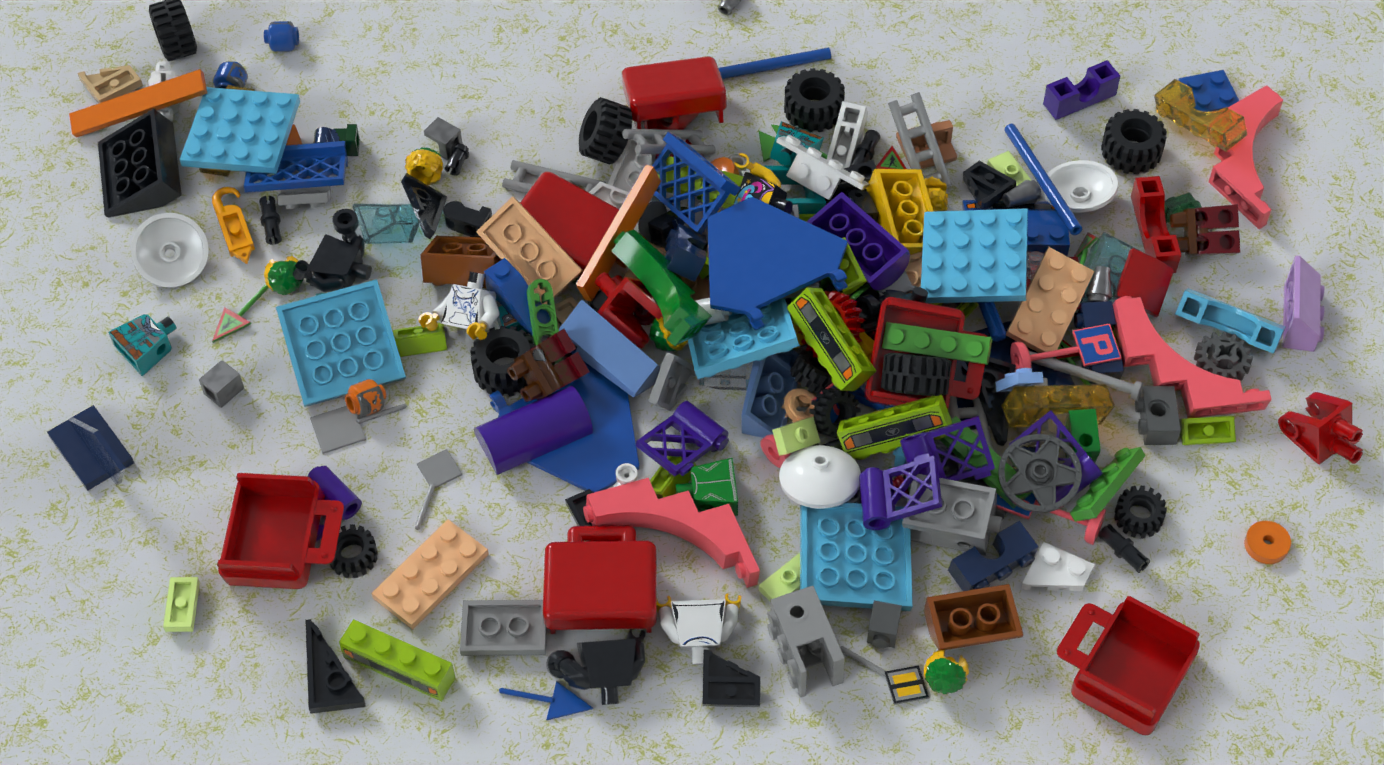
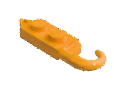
M222 187L212 196V204L230 256H235L245 264H248L251 252L255 250L241 208L236 205L224 206L221 200L228 193L235 194L238 198L241 194L233 187Z

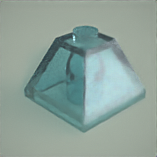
M353 204V210L357 214L365 244L413 242L419 222L411 204Z

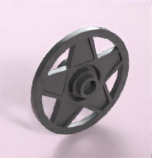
M1031 434L1017 439L1004 451L999 463L998 477L1004 494L1012 503L1027 511L1046 513L1064 507L1074 498L1081 483L1082 470L1076 453L1067 443L1051 435ZM1045 441L1036 453L1020 447L1029 442ZM1059 447L1071 458L1074 468L1058 463ZM1009 458L1018 472L1006 483L1004 469ZM1074 484L1068 495L1056 502V487ZM1032 492L1040 506L1026 503L1016 497V495Z

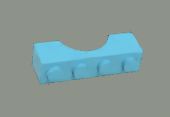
M1190 288L1184 291L1175 315L1195 323L1211 326L1232 335L1235 334L1248 344L1273 354L1286 326Z

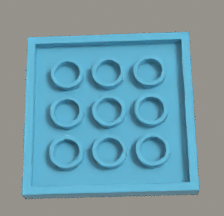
M206 87L207 94L202 96L180 157L181 166L277 174L300 104L299 94Z
M996 209L924 212L921 288L928 291L926 303L1026 301L1028 210Z
M377 279L276 307L304 407L343 397L348 394V389L351 385L367 379L374 380L378 385H386L406 379Z
M779 299L759 309L764 316L761 320L765 326L756 331L752 328L747 315L732 312L729 315L728 321L705 325L696 336L688 339L697 379L712 377L719 372L736 369L743 364L755 360L761 361L768 356L780 352H788L798 347L799 342L790 313L786 308V300Z
M844 503L825 509L809 508L800 505V590L814 586L821 604L826 606L872 609L875 600L902 605L901 611H911L913 604L910 529L902 526L903 518L892 521L890 526L882 530H869L863 525L862 505L860 503ZM895 506L896 511L904 508L901 506Z

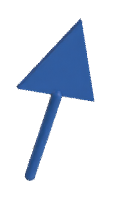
M557 681L552 697L506 688L499 689L501 694L551 703L546 721L593 709V707Z

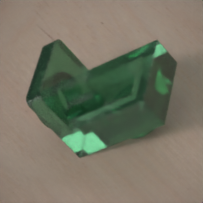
M1190 192L1168 198L1165 201L1166 223L1170 222V215L1183 212V210L1188 208H1202L1200 202L1195 200Z

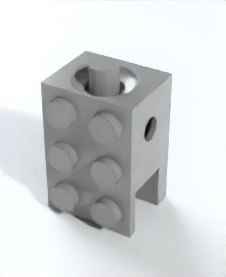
M917 474L916 477L924 481L927 475ZM939 478L942 507L903 518L902 526L910 529L911 541L965 552L975 546L979 553L985 556L991 532L999 533L1002 524V517L995 516L997 509L996 488ZM914 480L912 481L909 493L911 497L921 485ZM926 489L918 501L924 503L933 500V492Z
M814 586L771 599V611L767 612L770 622L767 625L771 639H777L780 648H777L781 663L788 665L790 672L787 675L792 689L797 688L800 697L806 696V668L822 662L832 686L842 684L844 681L845 658Z

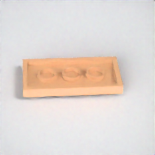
M513 196L476 231L501 259L505 258L522 275L528 285L537 279L548 281L551 284L554 299L583 272L574 260ZM538 285L534 293L539 294L540 302L542 303L541 295L545 293V290L540 289Z
M1049 247L1045 251L1026 290V301H1021L1006 331V336L1017 342L1024 343L1028 348L1038 353L1057 350L1094 271Z
M447 519L371 593L372 597L413 630L489 555L488 549Z

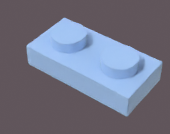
M1032 368L1016 369L1015 373H1007L1005 378L995 382L996 392L1023 391L1044 383L1043 372H1032Z

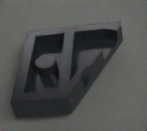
M980 160L963 171V181L981 210H987L1000 201L1003 194L1016 187V180Z
M704 649L702 705L760 707V676L740 668L729 660L726 661L713 654L710 650Z

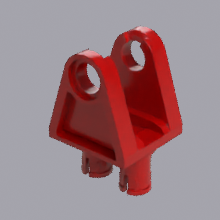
M606 272L600 274L595 280V285L608 298L597 313L638 348H644L650 338L633 315L637 304L640 303L657 319L663 318L657 302L639 279L629 277L623 279L621 275L611 278Z
M1313 392L1305 398L1308 405L1305 409L1310 416L1288 411L1278 419V425L1284 435L1319 465L1333 454L1344 457L1352 464L1357 463L1363 455V449L1354 445L1362 438L1363 430L1352 425V402Z

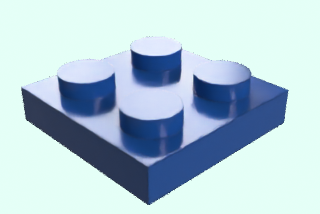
M1224 70L1182 77L1178 80L1177 85L1194 119L1223 114L1226 108L1239 101Z

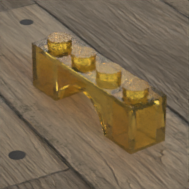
M1176 79L1154 95L1156 111L1161 117L1170 119L1177 126L1184 127L1191 131L1193 135L1205 139L1214 147L1228 151L1247 135L1243 116L1227 107L1212 112L1194 109L1196 105L1192 88Z
M1106 385L1015 386L1001 406L1010 427H1030L1050 410L1057 415L1068 413L1069 410L1096 409L1097 423L1101 425L1113 410L1115 404Z

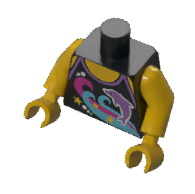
M739 153V156L745 158L747 162L745 165H739L734 162L736 167L740 170L747 168L750 172H745L740 185L741 189L737 193L733 205L754 197L791 214L793 204L791 201L786 200L787 192L781 189V182L776 175L759 163L755 162L753 164L750 162L746 154Z

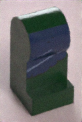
M347 124V128L331 129L319 127L315 130L313 143L345 141L347 156H358L360 136L357 124Z

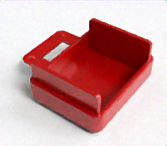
M705 56L631 66L623 69V90L627 105L631 109L632 120L636 129H641L642 121L713 111L716 112L719 123H724L723 110L727 108L726 89L716 60L713 57Z
M549 171L540 175L520 202L583 271L620 210Z
M896 297L886 298L881 303L870 361L876 372L866 382V399L873 403L898 406L931 397L890 392L881 388L884 355L888 353L912 354L882 348L886 322L987 336L964 331L965 316L959 309ZM948 359L951 361L948 394L943 396L947 409L949 408L951 396L970 400L976 399L979 396L985 364L969 362L966 381L961 382L954 380L957 360Z
M237 473L236 479L238 483L221 558L217 562L220 576L228 585L281 589L304 588L308 583L311 564L327 565L332 563L335 558L344 512L343 503L335 500H324L325 495L321 487L308 476ZM321 516H326L320 548H315Z
M629 525L573 526L568 530L567 542L549 543L545 547L543 619L545 626L550 629V633L556 634V630L646 629L647 633H652V627L657 621V554L654 543L651 541H636V530Z
M1127 596L1125 601L1118 605L1113 614L1094 604H1085L1059 644L1057 655L1062 660L1080 669L1071 687V693L1075 699L1133 731L1146 736L1150 735L1156 728L1195 660L1200 648L1198 641L1200 634L1139 600ZM1094 622L1104 627V630L1089 655L1077 650Z

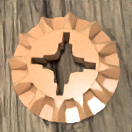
M802 388L789 391L783 398L782 408L786 411L785 417H790L793 422L814 417V414H810L809 410L814 409L811 400L815 395ZM798 406H799V407H807V406H808V408L806 409L805 412H803V411H800V412H799V411L796 410Z

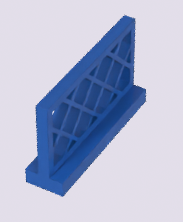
M667 132L663 138V141L667 144L652 165L657 174H660L661 180L654 196L694 231L702 235L708 226L707 217L717 213L730 194L736 196L741 187L684 140ZM672 152L674 154V164L666 166V160ZM688 166V176L680 178V168ZM674 170V180L666 182V172ZM703 178V188L695 190V180ZM688 182V193L681 194L680 184ZM674 186V197L666 198V188ZM716 190L720 192L715 201L709 203V192ZM703 194V205L695 207V196ZM688 199V209L681 211V200ZM703 211V218L697 225L695 223V213Z
M345 141L286 145L277 174L269 177L267 176L269 173L246 172L244 181L245 193L344 185L346 167H348ZM320 169H323V170H324V171H322V172H320V173L316 172V171H318V170H320Z

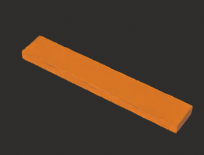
M199 69L69 113L72 135L77 138L142 116L153 108L160 110L207 94L204 72Z
M646 165L576 283L584 300L593 301L599 290V287L595 285L596 278L604 272L609 273L617 259V256L611 251L616 245L614 240L622 231L634 230L661 183L653 166Z

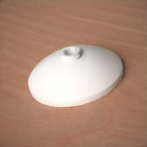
M1087 160L1066 162L1053 168L1048 173V176L1072 213H1088L1098 210L1110 203L1118 191V180L1115 173L1107 166L1098 162ZM1043 191L1045 199L1051 204V202L1049 201V199Z
M161 213L148 218L138 227L131 243V257L136 270L148 282L164 288L181 287L192 282L201 274L208 259V242L203 230L192 219L177 213ZM171 249L175 252V255L167 257L165 252Z
M816 445L797 450L787 457L780 468L779 481L783 492L792 501L809 508L825 509L842 505L857 493L860 487L859 476L861 471L855 459L848 453L834 447Z

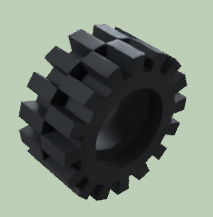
M803 350L800 352L790 369V372H792L791 376L795 377L794 380L797 383H801L800 386L803 388L807 387L809 388L808 391H815L818 394L833 383L832 377L827 369L819 363L818 358L813 357L812 351Z
M835 388L822 390L823 394L818 393L816 395L818 401L812 400L811 404L815 407L810 409L809 413L814 414L816 428L819 430L818 433L837 438L840 421L857 417L856 413H861V408L855 407L859 402L848 391H841ZM838 403L840 413L837 420L832 423L830 412L832 407Z
M1140 485L1139 490H1137L1136 486H1131L1130 491L1125 489L1123 494H1120L1114 511L1115 521L1118 520L1116 524L1118 528L1124 526L1123 533L1127 534L1128 531H1131V537L1133 538L1136 537V534H1140V539L1145 538L1146 534L1152 537L1155 532L1158 533L1167 512L1165 499L1160 500L1162 495L1159 492L1154 495L1153 488L1150 487L1149 491H1145V486ZM1132 506H1142L1148 509L1151 515L1148 518H1139L1130 512V508Z
M350 524V529L346 530L344 525L341 527L342 532L339 533L335 558L330 563V567L332 570L335 569V573L339 576L343 573L344 578H349L350 573H352L353 578H358V572L365 575L367 574L366 568L372 570L374 567L373 562H377V547L374 537L368 529L365 531L364 527L359 525L358 530H356L355 524ZM359 545L362 547L361 553L355 557L345 558L341 555L342 550L347 546Z

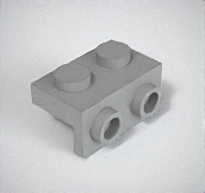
M330 186L281 190V193L277 196L278 206L285 205V209L300 208V204H310L311 208L324 207L325 203L331 200Z

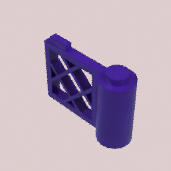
M684 401L677 407L672 416L638 439L636 447L673 476L678 474L684 476L694 467L693 463L706 453L723 450L729 442V432L692 403ZM672 426L680 432V435L666 434L665 430ZM650 441L662 442V448H652L647 443ZM666 442L681 443V449H668ZM685 443L696 444L700 448L698 450H685ZM667 456L682 457V461L674 465L667 459Z
M1050 410L1010 442L1009 445L1021 437L1031 435L1037 429V434H1041L1042 425L1049 419H1052L1057 425L1056 437L1064 442L1071 443L1077 450L1076 455L1082 470L1081 483L1076 493L1077 495L1101 476L1103 472L1053 411ZM1061 431L1067 439L1060 438ZM1036 441L1035 453L1040 448V441ZM1058 457V461H1065L1062 463L1063 465L1074 468L1071 458ZM1074 484L1057 486L1056 502L1068 495Z
M979 416L926 433L913 434L900 440L907 463L913 462L914 457L929 453L931 456L934 455L938 462L939 478L958 481L975 476V479L978 480L991 476L990 470L995 469ZM976 425L978 435L973 444L960 438L964 428ZM958 430L957 433H956V435L950 433V432H953V431ZM945 434L953 438L947 452L936 447L934 437ZM979 440L981 441L983 449L977 446ZM957 441L971 447L964 460L950 454ZM974 449L985 454L988 464L976 467L968 463ZM938 453L944 455L942 461L940 460ZM948 458L962 464L956 474L945 476L943 466ZM930 466L922 468L918 474L928 476ZM965 466L970 468L969 470L963 471Z
M929 453L914 457L913 462L883 471L877 467H870L865 469L859 476L863 525L869 530H882L890 526L892 521L942 507L937 458ZM930 466V473L924 481L916 477L922 468ZM902 474L907 476L899 488L893 486L892 477ZM914 480L921 485L911 497L905 491ZM926 489L933 492V500L924 503L918 501ZM901 496L909 500L903 509L895 510V505Z
M317 466L309 472L308 477L316 481L324 492V500H335L343 503L344 512L342 520L350 519L359 511L362 501L327 466ZM319 525L316 542L322 538L324 525Z

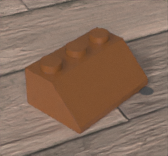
M436 235L420 254L423 283H432L435 286L456 284L467 287L470 272L484 274L485 270L502 259L480 237ZM485 277L482 288H486Z
M1010 584L931 596L926 599L924 615L930 637L939 651L1023 637Z

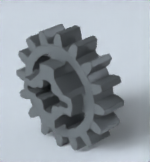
M1212 332L1211 338L1204 336L1202 343L1198 342L1194 360L1197 361V367L1203 368L1208 372L1226 378H1237L1242 381L1245 374L1249 373L1253 356L1249 355L1251 352L1250 347L1244 348L1245 340L1236 341L1235 334L1229 338L1226 332H1223L1222 336L1219 337L1215 332Z

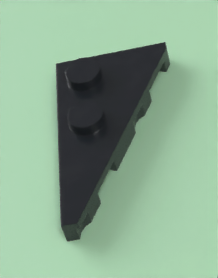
M406 173L401 183L424 236L431 240L436 232L447 196Z
M989 357V363L984 367L978 397L996 444L1004 446L1008 437L1013 392H996L995 382L1005 378L1007 373H1015L1016 365Z
M311 619L305 620L308 707L310 714L366 707L364 697L353 684L351 677L344 670L336 654L323 638L317 625Z

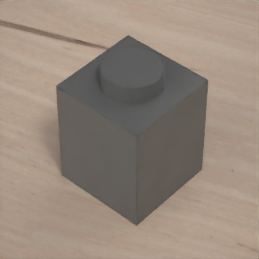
M874 600L867 643L873 644L878 648H895L902 605Z

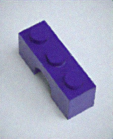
M1106 60L1087 68L1085 77L1076 85H1073L1068 77L1046 85L1043 105L1054 119L1058 120L1115 96L1121 76L1110 62Z

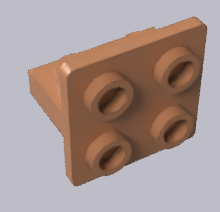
M946 120L931 124L944 163L956 161L957 154L951 144L953 132L951 121ZM897 132V133H896L897 141H898V143H899V145H900V147H901V149H902V151H903V153H904V156H905V158H906V160H907V162H908V159H907L905 150H904V148H903V145H902V142H901L899 133ZM924 135L911 139L916 153L929 149ZM932 158L919 162L921 169L935 166Z

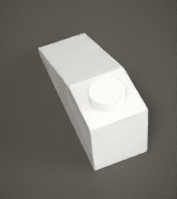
M842 102L826 159L828 161L834 159L844 165L842 169L850 167L856 155L855 150L861 141L868 116L865 106Z

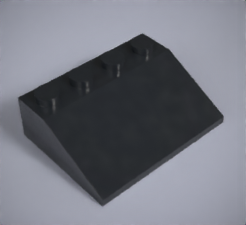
M154 108L98 142L104 215L109 218L163 207L182 196L173 122Z

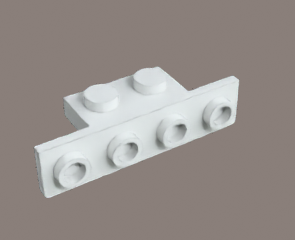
M791 135L779 137L776 141L797 154L786 176L828 200L834 195L841 179L861 190L866 189L869 183L864 181L865 177L855 171L850 173L842 169L844 166L842 163L834 159L826 160L821 157L822 153L812 147L807 149L801 146V141Z

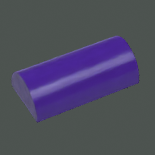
M843 192L838 194L807 221L840 238H846L866 278V283L874 290H883L891 286L900 278L908 266L910 260L909 250Z
M569 386L474 427V434L496 475L593 433V426L587 408L578 391L573 386Z

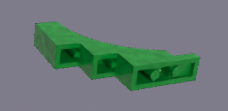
M635 230L622 231L614 240L616 245L611 251L639 278L657 302L663 316V326L671 333L667 340L672 345L677 346L696 336L712 317L692 299L696 292L676 276V273L667 269L665 256Z

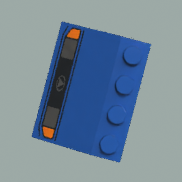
M976 200L962 201L963 211L981 210ZM998 201L987 209L1028 210L1027 258H1043L1045 251L1049 247L1068 257L1070 248L1069 230L1055 208L1048 201H1037L1036 203L1017 205L1010 208L1006 207L1003 201Z

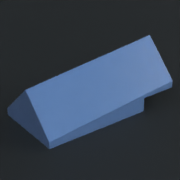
M581 299L561 325L559 331L562 329L566 330L573 344L577 346L576 352L580 354L583 361L633 398L655 385L660 366Z
M793 349L788 352H780L768 356L761 361H753L741 415L743 434L764 438L766 435L773 434V429L786 425L788 417H785L786 411L782 408L783 398L789 391L796 389L798 384L794 380L795 377L791 376L792 372H790L791 367L799 356Z

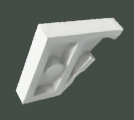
M1043 542L1021 588L1030 590L1031 587H1047V590L1055 591L1060 589L1083 591L1095 564Z

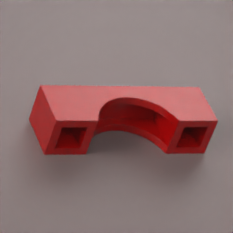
M1160 176L1135 178L1131 200L1145 253L1174 269L1173 273H1176L1181 258V251L1176 235H1170L1167 229L1165 193Z

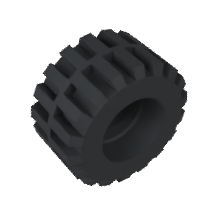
M164 0L149 5L151 22L162 53L167 61L170 62L196 54L197 45L181 0Z
M810 68V71L804 69L800 71V74L795 73L792 75V79H789L787 86H785L784 113H786L787 120H791L790 124L812 133L814 130L823 132L825 128L827 130L833 128V125L837 123L841 105L845 99L844 84H841L840 78L834 77L835 74L832 72L826 73V70L820 69L819 71L816 68Z
M600 97L595 100L588 109L580 128L579 152L581 155L609 165L615 163L623 153L629 140L623 138L622 132L624 129H632L631 109L628 106Z
M1126 109L1123 110V113H1115L1114 117H1110L1105 127L1101 145L1103 158L1107 159L1106 162L1109 165H1114L1115 170L1119 171L1121 169L1126 174H1129V172L1139 174L1140 171L1143 173L1149 172V169H1154L1157 163L1161 161L1167 138V131L1163 128V122L1157 121V116H1151L1145 110L1140 112L1139 109H1134L1133 111Z
M500 326V329L490 328L487 337L483 340L476 338L473 342L474 347H471L470 357L476 383H479V387L482 390L487 389L488 394H492L497 390L502 396L504 394L514 396V392L517 391L520 394V390L528 384L523 376L515 381L510 377L507 369L514 361L505 365H498L494 362L501 358L516 359L535 347V344H533L530 336H526L525 331L522 329L517 331V327L511 326L510 329H507L506 326Z
M885 354L881 388L896 393L944 396L948 394L951 361L942 357L925 355Z

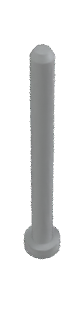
M1029 351L1030 355L1037 354L1035 352ZM1054 358L1031 361L1044 367L1131 394L1130 398L1134 400L1139 399L1143 388L1142 382L1136 381L1135 384Z

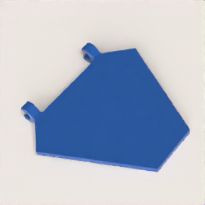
M750 197L707 217L710 308L747 315L755 331L765 326L761 320L764 316L759 309L826 277L831 278L838 292L848 287L844 281L847 279V275L843 270L839 269L848 243L834 234L754 197Z
M576 349L570 352V354L576 353ZM584 361L590 372L553 393L573 386L578 391L587 408L593 426V433L527 463L584 491L590 489L592 493L605 490L617 482L616 469L621 464L629 463L639 470V460L628 393ZM498 390L489 395L492 400L490 405L499 413L498 417L537 401L535 399L525 402L521 398L513 404L507 405L504 397Z

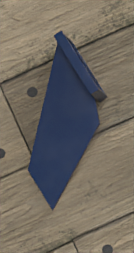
M94 405L47 431L49 438L87 491L109 478L116 485L122 483L125 469L134 464L131 455Z

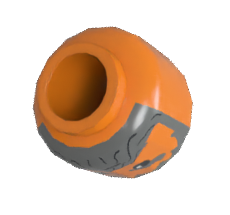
M372 379L351 385L348 389V394L345 395V402L349 411L359 417H366L381 411L384 407V399H386L384 387L381 384L378 385Z

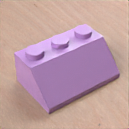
M1301 256L1294 257L1284 284L1283 326H1286L1283 333V348L1314 352L1317 343L1322 342L1324 337V327L1320 326V321L1324 317V306H1320V301L1323 300L1325 288L1321 285V275Z

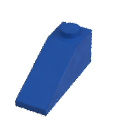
M504 258L484 271L486 288L488 291L496 293V300L533 337L527 300V288L529 285L522 275ZM541 302L535 304L536 307L542 305ZM539 310L537 313L539 322L543 324L549 322L550 316L547 311Z

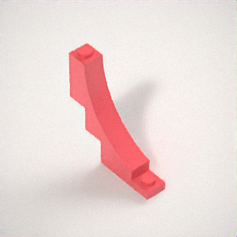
M1267 85L1223 111L1219 126L1226 134L1218 138L1214 154L1221 162L1213 166L1209 178V183L1232 205L1238 204V210L1258 229L1266 226L1271 209L1266 202L1261 200L1264 186L1254 166L1253 141L1261 129L1279 115L1283 99L1279 94Z
M1123 296L1114 301L1113 309L1116 321L1114 329L1118 347L1121 351L1123 367L1149 364L1153 386H1174L1175 391L1181 390L1187 418L1266 409L1272 400L1269 390L1250 389L1243 393L1240 380L1208 372L1176 353L1153 327L1146 314L1141 297Z
M649 478L587 495L583 513L586 521L591 522L593 526L629 525L670 533L703 550L722 569L735 566L738 578H743L747 588L757 585L760 569L729 504L698 512L689 491L658 499Z

